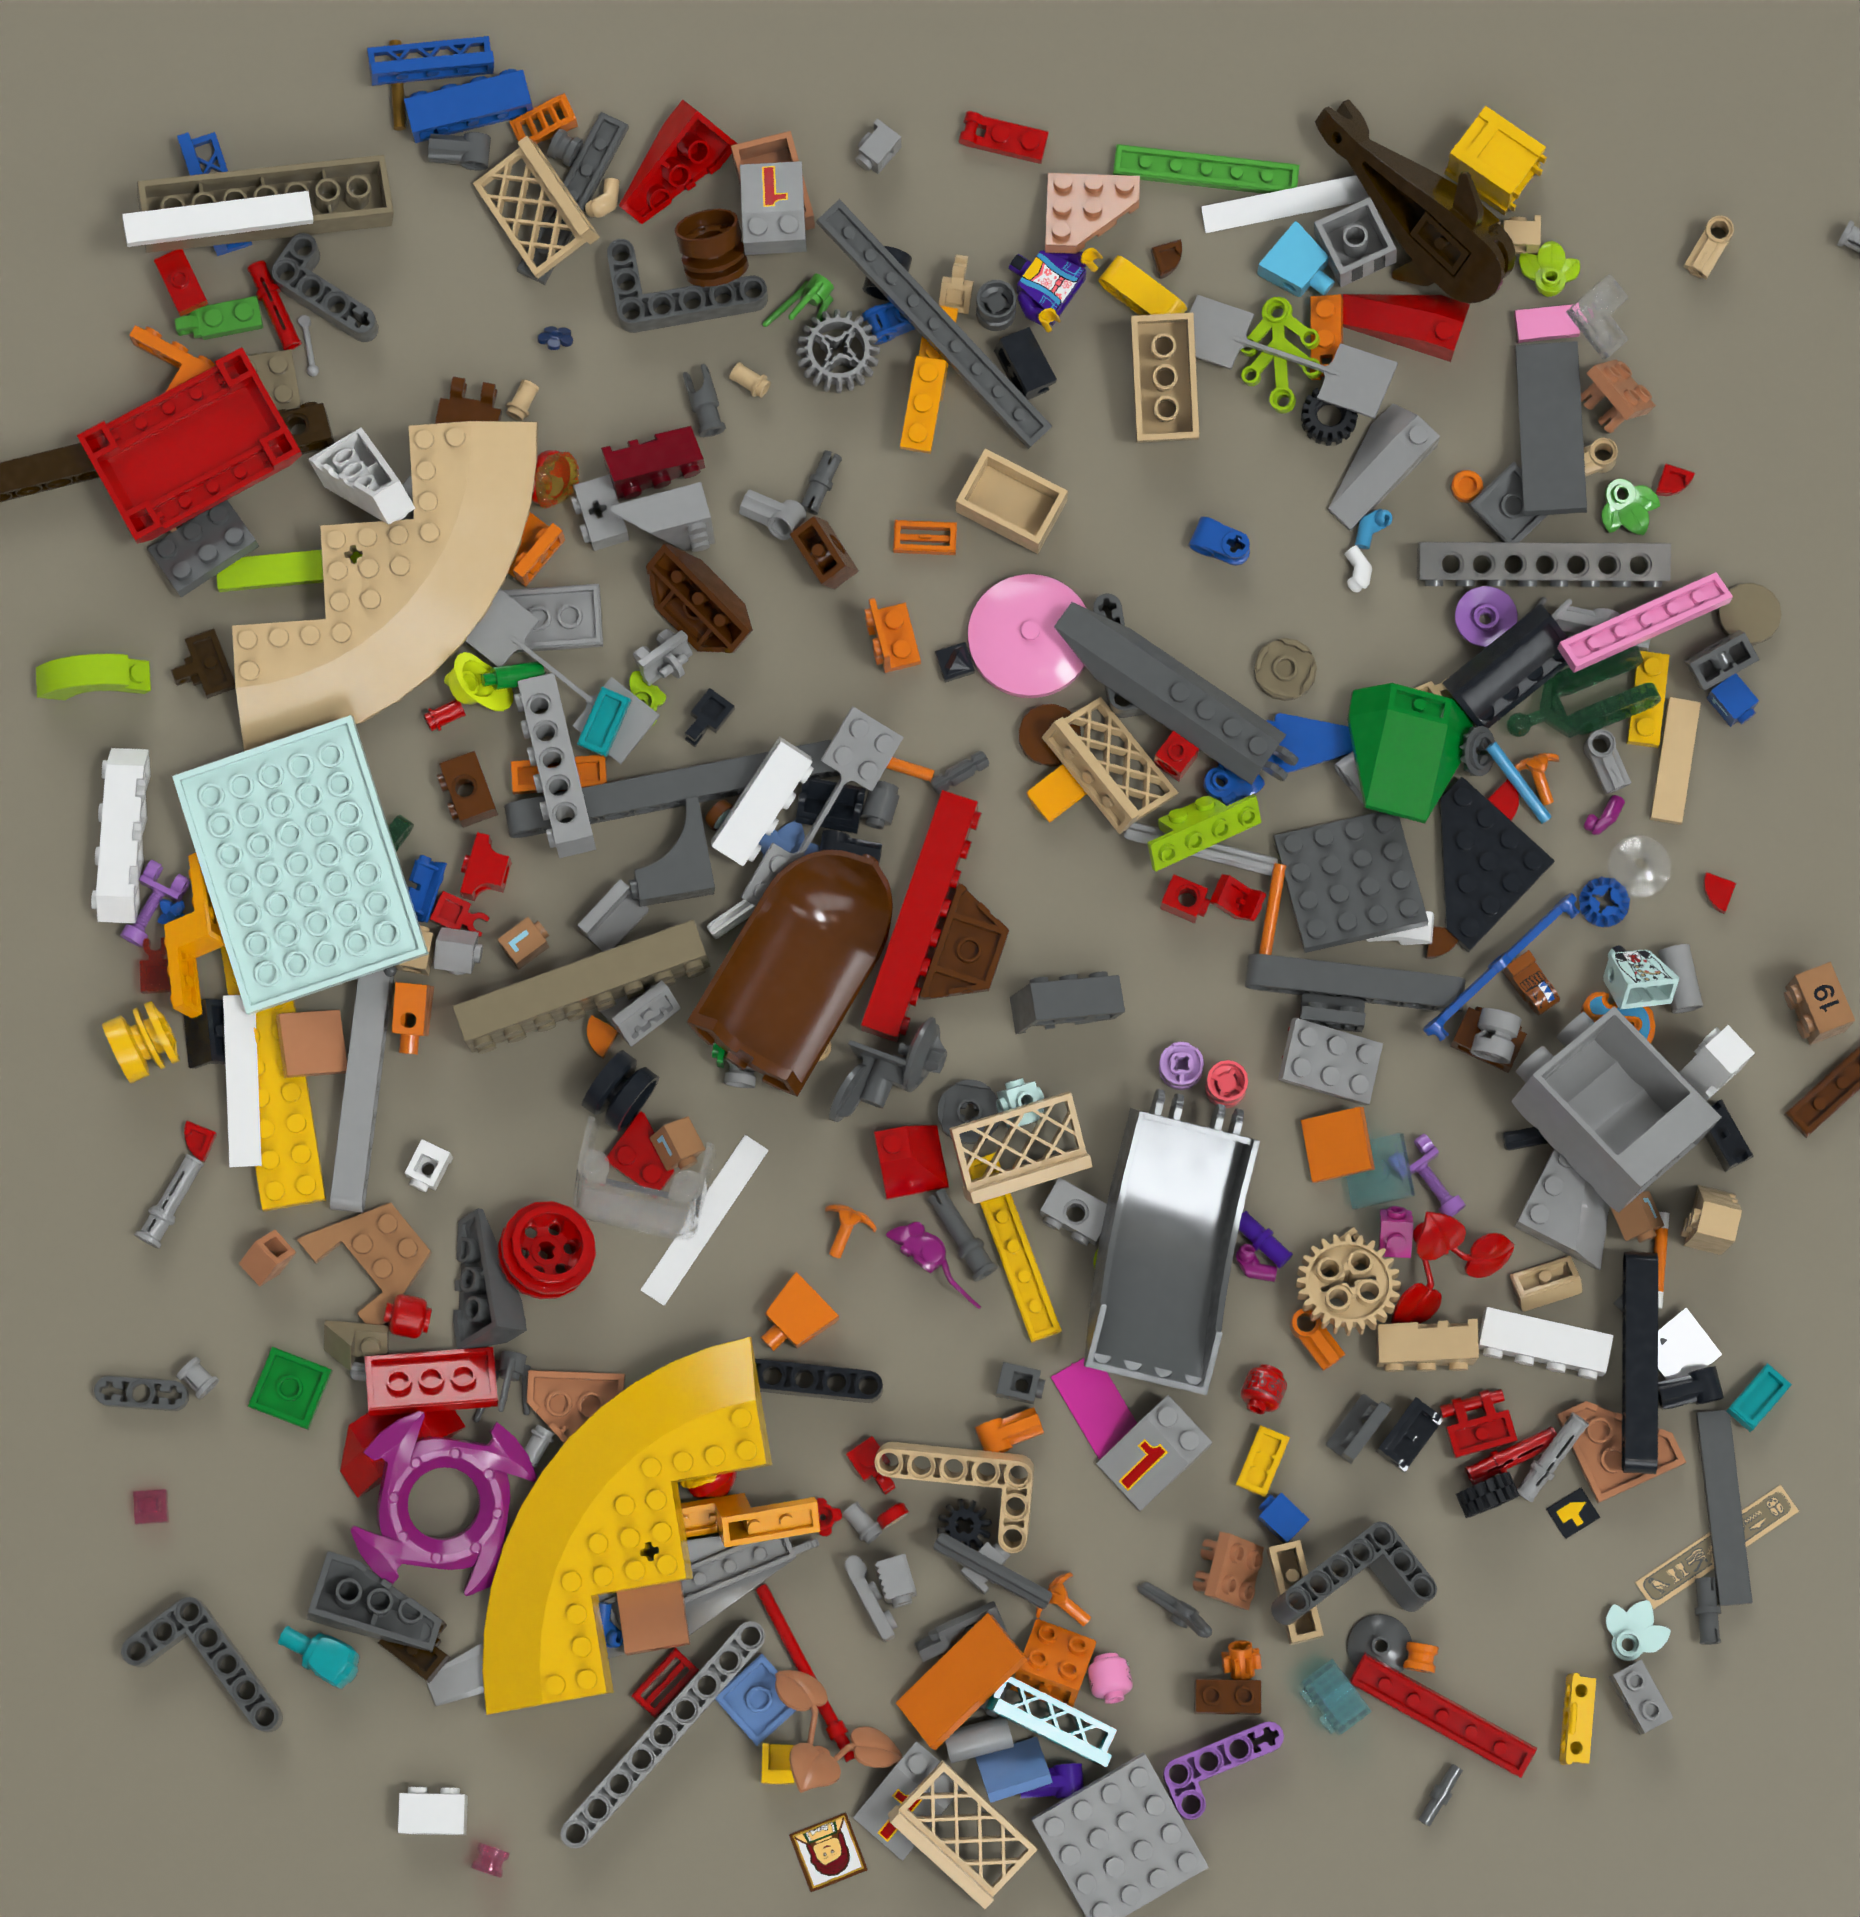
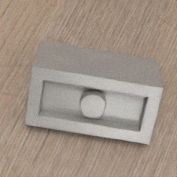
M620 879L578 924V928L586 938L604 952L615 948L649 912L647 906L639 907L638 898L632 899L630 887Z

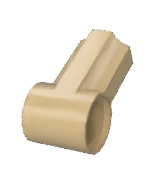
M1721 215L1715 216L1708 221L1704 232L1683 266L1690 274L1707 280L1731 240L1734 232L1731 220ZM1711 229H1723L1726 237L1721 239L1715 238L1711 234Z
M1604 437L1584 447L1585 477L1597 472L1605 473L1613 469L1618 454L1617 445L1614 441ZM1599 450H1606L1610 453L1611 458L1602 461L1595 456V453Z

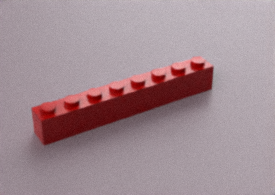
M942 790L864 1014L861 1031L894 1042H898L900 1035L906 1036L911 1022V1018L907 1017L910 1005L916 1007L921 993V988L917 987L920 976H927L932 959L927 958L930 946L936 948L942 930L937 928L940 917L946 918L952 900L947 899L950 888L956 889L962 871L957 870L960 859L966 860L972 842L967 840L970 830H977L982 813L977 811L978 801Z

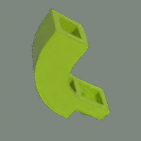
M86 654L51 660L36 667L37 698L67 700L75 695L93 691H120L146 694L151 691L149 661L128 659V655Z

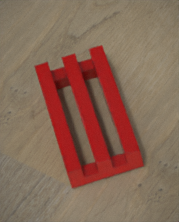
M675 1648L631 1696L656 1718L700 1670ZM676 1658L681 1661L646 1700L641 1697ZM687 1667L690 1671L653 1708L651 1706L652 1702Z

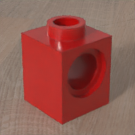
M1173 731L1155 754L1154 763L1179 782L1197 759L1199 748Z
M1173 874L1162 899L1160 909L1195 923L1198 915L1205 916L1210 905V899L1206 898L1208 888ZM1185 893L1194 896L1196 903L1190 907L1183 906L1178 900L1179 896Z

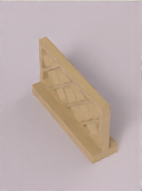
M525 136L518 142L520 147L476 180L473 185L534 276L539 279L584 243L588 242L591 245L600 236L540 147L528 136ZM522 158L526 164L524 176L510 175L512 165ZM494 179L502 180L499 195L488 194L484 187ZM509 181L522 182L519 198L506 196ZM529 183L541 186L539 200L526 199ZM505 202L518 203L515 219L505 218L502 215ZM524 204L538 205L535 221L522 219ZM544 206L556 208L555 223L541 222ZM520 225L533 226L530 242L518 239ZM540 227L553 229L550 244L537 243ZM560 230L572 232L575 237L574 240L566 246L557 245ZM535 249H548L547 260L537 267L533 261Z
M1099 697L1068 717H1061L1056 720L1042 736V739L1119 834L1126 831L1139 819L1175 798L1178 794V791L1102 697ZM1097 709L1105 718V724L1091 721V712ZM1070 724L1084 727V737L1078 736ZM1090 730L1104 732V743L1090 739ZM1111 735L1120 737L1124 742V748L1110 745ZM1090 748L1103 751V761L1097 760L1090 751ZM1110 753L1124 757L1123 767L1110 763ZM1130 759L1139 761L1144 767V772L1130 769ZM1109 772L1123 775L1122 785L1116 784L1109 775ZM1129 777L1142 780L1143 791L1130 788ZM1150 783L1159 785L1165 794L1159 796L1149 793ZM1129 796L1142 799V809L1138 811L1129 800Z
M1069 1091L949 1128L964 1184L962 1187L964 1197L972 1204L1093 1167L1091 1157L1086 1152L1072 1093ZM1065 1101L1068 1112L1062 1123L1048 1117L1054 1104ZM1041 1108H1045L1044 1111H1043V1113H1041V1112H1039V1111H1037V1110H1038V1109H1041ZM1029 1112H1034L1040 1116L1032 1133L1018 1126L1023 1115ZM1015 1117L1013 1122L1007 1120L1009 1118ZM1045 1120L1059 1126L1051 1143L1037 1137ZM999 1121L1011 1125L1002 1142L988 1135L994 1123ZM1069 1121L1071 1123L1072 1130L1067 1127ZM985 1126L983 1132L977 1129ZM1016 1129L1029 1136L1021 1152L1007 1146ZM970 1130L980 1134L972 1151L962 1147L959 1134ZM1064 1130L1074 1135L1076 1148L1063 1151L1055 1147ZM986 1138L1000 1145L991 1162L977 1155ZM1036 1139L1048 1146L1041 1159L1034 1161L1027 1157L1026 1154ZM1004 1149L1018 1155L1012 1168L1006 1170L996 1165ZM1053 1150L1059 1152L1057 1154L1051 1155ZM964 1152H966L967 1154H969V1157H968L967 1160H966V1158H965ZM975 1158L988 1165L982 1177L971 1180L968 1169ZM1024 1159L1029 1161L1028 1163L1021 1165ZM993 1169H996V1170L999 1171V1172H996V1173L991 1174L992 1171H993Z
M943 1760L899 1806L896 1805L888 1813L890 1823L984 1909L994 1901L993 1896L1038 1850L1034 1843ZM945 1772L953 1780V1792L934 1793V1781ZM958 1785L964 1790V1792H958ZM930 1787V1793H924ZM972 1797L977 1802V1814L958 1815V1798ZM953 1798L954 1815L935 1816V1799ZM918 1799H930L931 1816H916L909 1808ZM981 1806H982L988 1813H982V1814H981ZM996 1819L1000 1823L1001 1835L982 1836L981 1820ZM977 1820V1836L959 1837L958 1821ZM954 1821V1837L940 1838L935 1833V1822ZM924 1822H931V1829ZM1005 1828H1006L1012 1835H1005ZM1001 1841V1858L982 1859V1842ZM1005 1841H1020L1027 1848L1019 1857L1005 1858ZM978 1842V1859L964 1860L959 1856V1843ZM947 1844H955V1851ZM1001 1864V1876L991 1885L983 1878L982 1865ZM1006 1864H1012V1865L1006 1870ZM978 1865V1872L971 1866Z

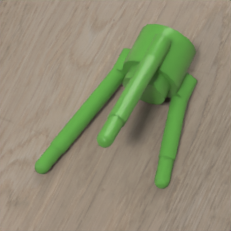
M817 273L814 274L809 281H805L799 290L777 308L762 325L767 327L801 296L803 298L789 314L788 319L793 320L807 303L813 306H818L820 303L821 307L817 318L822 322V312L826 311L833 301V298L830 296L834 290L833 284L824 276Z

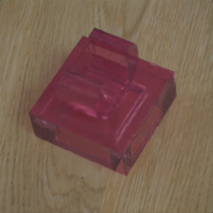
M166 1489L133 1492L136 1525L169 1522L168 1492Z

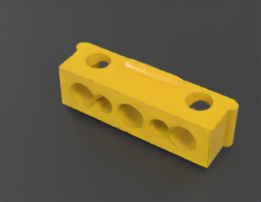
M1579 1673L1568 1674L1566 1677L1559 1756L1561 1765L1572 1763L1589 1764L1597 1678L1581 1677Z

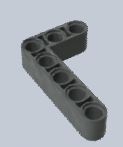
M616 239L607 248L618 318L621 327L627 332L637 333L762 310L768 302L767 285L761 277L756 275L739 277L729 283L718 286L701 287L693 285L642 294L633 245L628 240ZM620 252L630 255L623 262L614 259L615 255ZM625 281H631L635 284L628 291L619 288L620 284ZM750 289H758L762 292L757 298H750L746 295ZM721 294H727L731 297L730 301L724 304L718 303L715 299ZM692 299L701 302L700 306L695 309H689L685 304ZM659 305L670 307V310L665 314L655 312ZM630 310H636L640 313L633 320L624 317Z
M1379 1521L1371 1525L1275 1599L1271 1606V1612L1277 1622L1283 1625H1291L1368 1566L1397 1603L1408 1612H1415L1432 1600L1437 1593V1586L1434 1579L1394 1528L1386 1522Z
M185 1597L179 1600L123 1643L121 1648L123 1659L130 1665L145 1667L189 1636L256 1729L267 1733L273 1732L281 1726L283 1721L281 1709L202 1601L193 1597ZM190 1604H196L199 1609L198 1617L193 1621H186L183 1615L184 1609ZM163 1624H170L172 1627L171 1637L166 1641H160L157 1636L158 1628ZM209 1630H215L218 1635L216 1644L212 1647H205L202 1642L204 1633ZM138 1643L144 1644L146 1648L145 1656L141 1660L134 1661L131 1657L132 1647ZM227 1656H233L236 1659V1668L233 1672L225 1674L221 1669L222 1660ZM246 1682H252L255 1686L254 1696L248 1700L242 1699L240 1696L241 1686ZM265 1708H271L274 1712V1720L268 1726H262L259 1722V1714Z

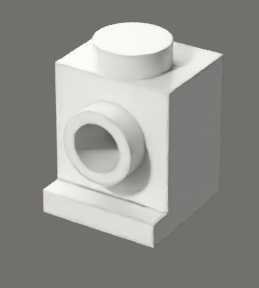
M421 1139L405 1171V1175L411 1179L409 1185L423 1192H427L428 1188L436 1191L449 1163L453 1159L451 1153ZM428 1164L433 1165V1173L425 1175L423 1173L424 1166Z

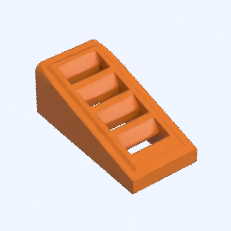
M565 93L546 101L509 122L518 142L526 136L522 125L527 124L532 134L529 138L536 144L554 137L559 129L569 131L578 127L577 119ZM560 109L565 117L561 120L556 113ZM550 114L554 123L550 126L544 117ZM537 119L539 120L543 129L539 132L537 131L533 123V121Z

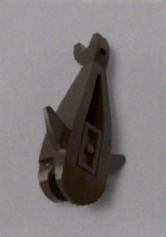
M1350 100L1343 101L1337 111L1329 106L1325 107L1315 121L1320 134L1337 154L1348 161L1386 225L1399 244L1413 259L1393 270L1392 278L1420 286L1436 283L1450 297L1464 303H1478L1494 296L1503 284V278L1507 277L1514 267L1516 259L1515 247L1508 233L1500 226L1501 221L1481 203L1469 172H1462L1456 185L1428 168L1370 140L1366 121Z

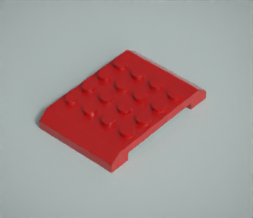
M243 347L216 360V366L107 424L105 421H102L76 435L136 544L161 536L291 466L302 456L300 448Z

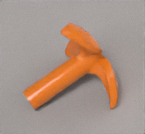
M1540 753L1531 758L1523 759L1514 765L1518 772L1523 769L1531 771L1543 805L1554 802L1544 773L1547 769L1548 761L1559 762V756L1553 753Z
M832 1204L825 1208V1212L834 1211L839 1213L841 1225L829 1251V1255L835 1258H841L854 1225L861 1222L870 1227L874 1233L877 1230L874 1222L866 1214L855 1211L849 1206Z
M1071 1572L1065 1573L1049 1584L1048 1591L1052 1593L1049 1603L1058 1605L1080 1625L1085 1626L1091 1619V1616L1068 1597V1592L1063 1583L1074 1575ZM1036 1607V1617L1040 1619L1043 1609Z

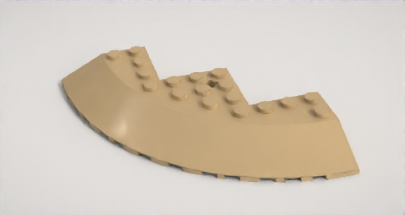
M465 421L408 426L413 505L416 508L413 510L414 519L398 520L389 525L383 521L321 525L326 619L232 626L235 687L244 751L349 715L353 716L355 724H361L379 714L383 709L401 701L406 694L431 678L437 672L436 670L460 649L467 640L468 635L478 622H481L492 605V601L500 587L503 586L512 561H514L521 545V538L528 520L532 494L534 493V479L538 459L537 422ZM358 551L363 555L357 558V563L354 564L350 556L353 555V552Z

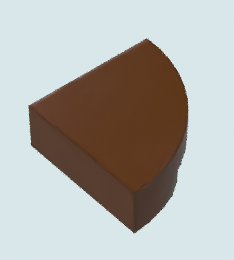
M1181 239L1151 248L1160 279L1170 275L1179 265L1182 255Z
M1433 926L1432 944H1427L1426 959L1439 958L1447 954L1455 947L1458 940L1446 928Z

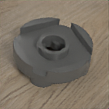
M962 1080L946 1090L938 1104V1120L943 1132L952 1139L949 1128L997 1114L996 1100L998 1098L991 1088L977 1080ZM967 1104H973L974 1110L979 1111L978 1116H973L972 1120H965V1115L960 1114V1110L966 1109ZM1000 1121L994 1123L988 1134L989 1136L996 1131ZM985 1126L977 1129L983 1132ZM973 1130L959 1134L962 1144H976L980 1137V1134Z

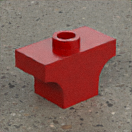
M183 249L171 251L154 259L180 317L208 304Z
M477 832L471 855L466 854L464 857L461 873H465L460 889L464 899L475 901L477 896L486 890L504 893L512 862L509 856L499 854L492 849L490 835Z

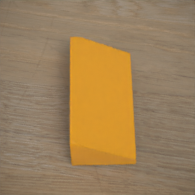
M1062 764L1029 789L1026 795L1032 806L1050 823L1087 795V793Z

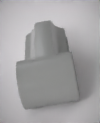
M750 489L744 495L739 514L768 526L770 533L780 540L791 538L790 533L800 527L806 518L804 507L797 501L786 500L780 503Z
M1604 729L1591 733L1584 743L1583 750L1594 767L1605 795L1630 785L1631 781L1616 749V740L1613 734ZM1594 739L1603 740L1607 745V751L1604 753L1595 751L1592 741Z

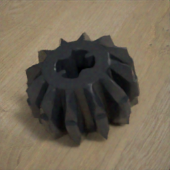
M962 1499L957 1500L958 1511H955L950 1504L946 1505V1510L951 1517L939 1515L938 1520L948 1524V1526L939 1527L937 1529L938 1534L949 1533L950 1537L971 1548L970 1543L974 1542L976 1547L981 1549L984 1545L978 1536L989 1539L991 1536L990 1532L981 1529V1527L992 1525L991 1519L980 1520L986 1514V1508L983 1507L976 1513L973 1512L976 1507V1501L971 1500L969 1508L964 1509ZM960 1519L964 1522L970 1520L973 1525H970V1529L973 1531L969 1534L965 1531L958 1533L956 1528H959V1524L957 1522Z

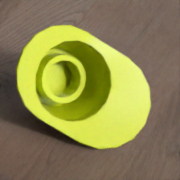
M468 652L457 655L454 661V668L444 678V683L449 686L452 695L457 701L469 705L480 703L493 711H505L513 703L512 688L494 690L492 685L482 686L481 674L490 673L491 666Z

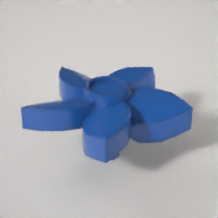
M166 899L160 900V908L163 914L158 918V923L166 924L185 916L183 914L185 909L183 900L176 903Z

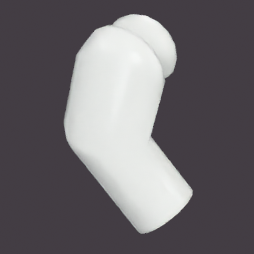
M1355 545L1344 554L1354 567L1353 577L1348 579L1347 584L1353 592H1360L1362 588L1366 589L1370 584L1372 566L1358 546Z

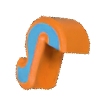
M1595 992L1587 997L1581 1007V1013L1585 1012L1596 1022L1615 1006L1651 1044L1656 1026L1653 1011L1649 1006L1620 1010L1616 1002L1613 1004L1608 1003L1609 994L1606 992Z

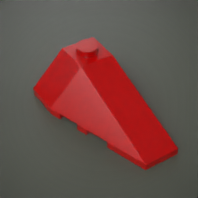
M682 100L661 127L622 198L619 207L639 223H645L670 205L674 197L684 190L689 191L696 186L695 182L708 173L712 175L719 170L732 154L731 146L738 143L694 107Z
M1343 294V327L1451 362L1470 304L1443 295Z

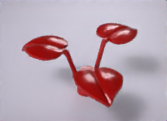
M1426 1212L1424 1222L1417 1225L1413 1230L1412 1239L1416 1243V1252L1423 1262L1427 1285L1416 1283L1402 1294L1394 1309L1391 1323L1418 1322L1420 1324L1430 1319L1439 1309L1442 1295L1438 1290L1433 1289L1434 1280L1428 1260H1436L1444 1254L1447 1255L1449 1250H1451L1461 1259L1468 1261L1465 1266L1467 1275L1474 1278H1483L1496 1273L1507 1263L1513 1253L1515 1244L1503 1234L1489 1233L1474 1242L1471 1246L1470 1254L1463 1253L1457 1247L1463 1243L1466 1236L1464 1225L1451 1216L1436 1212Z

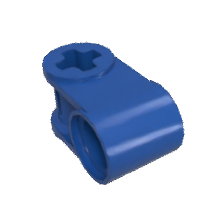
M891 302L869 308L861 315L863 321H867L872 326V335L877 336L878 340L874 345L886 343L897 336L915 330L914 326L900 315L899 310Z
M1204 516L1200 517L1188 544L1197 553L1235 566L1245 563L1250 554V542L1246 534ZM1236 543L1241 544V549H1237L1235 553L1231 552V547H1235Z

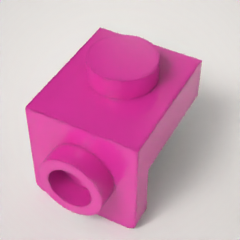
M1399 1206L1380 1209L1379 1250L1382 1248L1386 1249L1384 1257L1411 1258L1414 1223L1412 1211Z

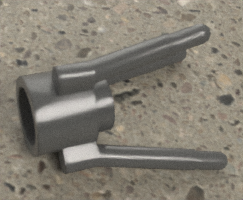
M502 1351L501 1359L495 1361L496 1382L499 1375L500 1378L504 1379L498 1406L499 1412H503L505 1409L511 1381H519L521 1376L523 1413L526 1416L530 1414V1406L527 1404L528 1370H530L531 1366L525 1365L527 1356L522 1353ZM477 1408L473 1419L475 1423L480 1421L485 1408Z

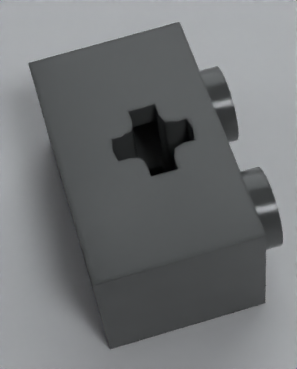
M1737 630L1684 661L1699 688L1705 691L1760 659L1745 632Z

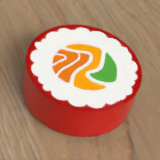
M900 1502L880 1514L876 1521L881 1529L884 1530L909 1514V1511L905 1504Z

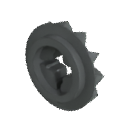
M1484 726L1470 727L1468 734L1463 735L1464 744L1460 746L1462 749L1460 760L1464 762V771L1470 772L1471 776H1483L1489 772L1494 763V759L1488 753L1486 747L1495 742L1488 728Z

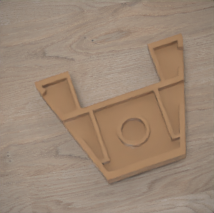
M391 1202L302 1236L297 1240L316 1264L341 1243H344L382 1290L380 1295L357 1313L365 1324L385 1325L386 1322H383L386 1304H393L397 1295L405 1294L432 1253Z

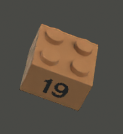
M1831 962L1795 975L1785 987L1787 990L1784 992L1786 1003L1790 1010L1795 1009L1799 1019L1796 1022L1798 1031L1803 1039L1807 1038L1809 1045L1844 1033L1854 1023V1015Z

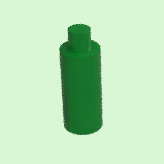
M538 661L492 667L490 673L481 674V683L483 687L492 685L494 690L519 687L517 681L545 675L544 666Z

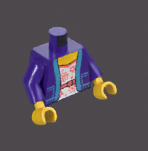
M1088 248L1084 252L1079 251L1076 254L1045 253L1044 250H1041L1032 262L1017 254L1008 269L1021 277L1017 283V300L1025 317L1042 325L1046 332H1051L1052 328L1049 324L1053 326L1056 321L1058 323L1061 322L1060 315L1086 280V269L1083 267L1087 266L1090 271L1096 272L1098 267L1093 261L1095 259H1103V256L1095 248Z

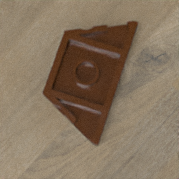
M958 883L920 994V999L929 1000L990 990L1009 929L999 919H996L990 913V910L982 902H979L963 884Z

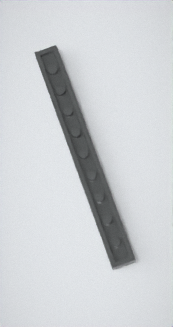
M840 199L817 219L816 223L1028 449L1052 427L1042 414Z

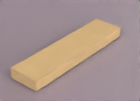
M1673 697L1668 699L1650 820L1681 825L1683 822L1701 702Z

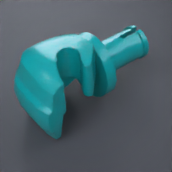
M286 1626L281 1633L278 1644L302 1655V1667L307 1670L311 1669L315 1675L332 1686L343 1689L357 1676L360 1656L352 1646L321 1632L311 1639L290 1626Z

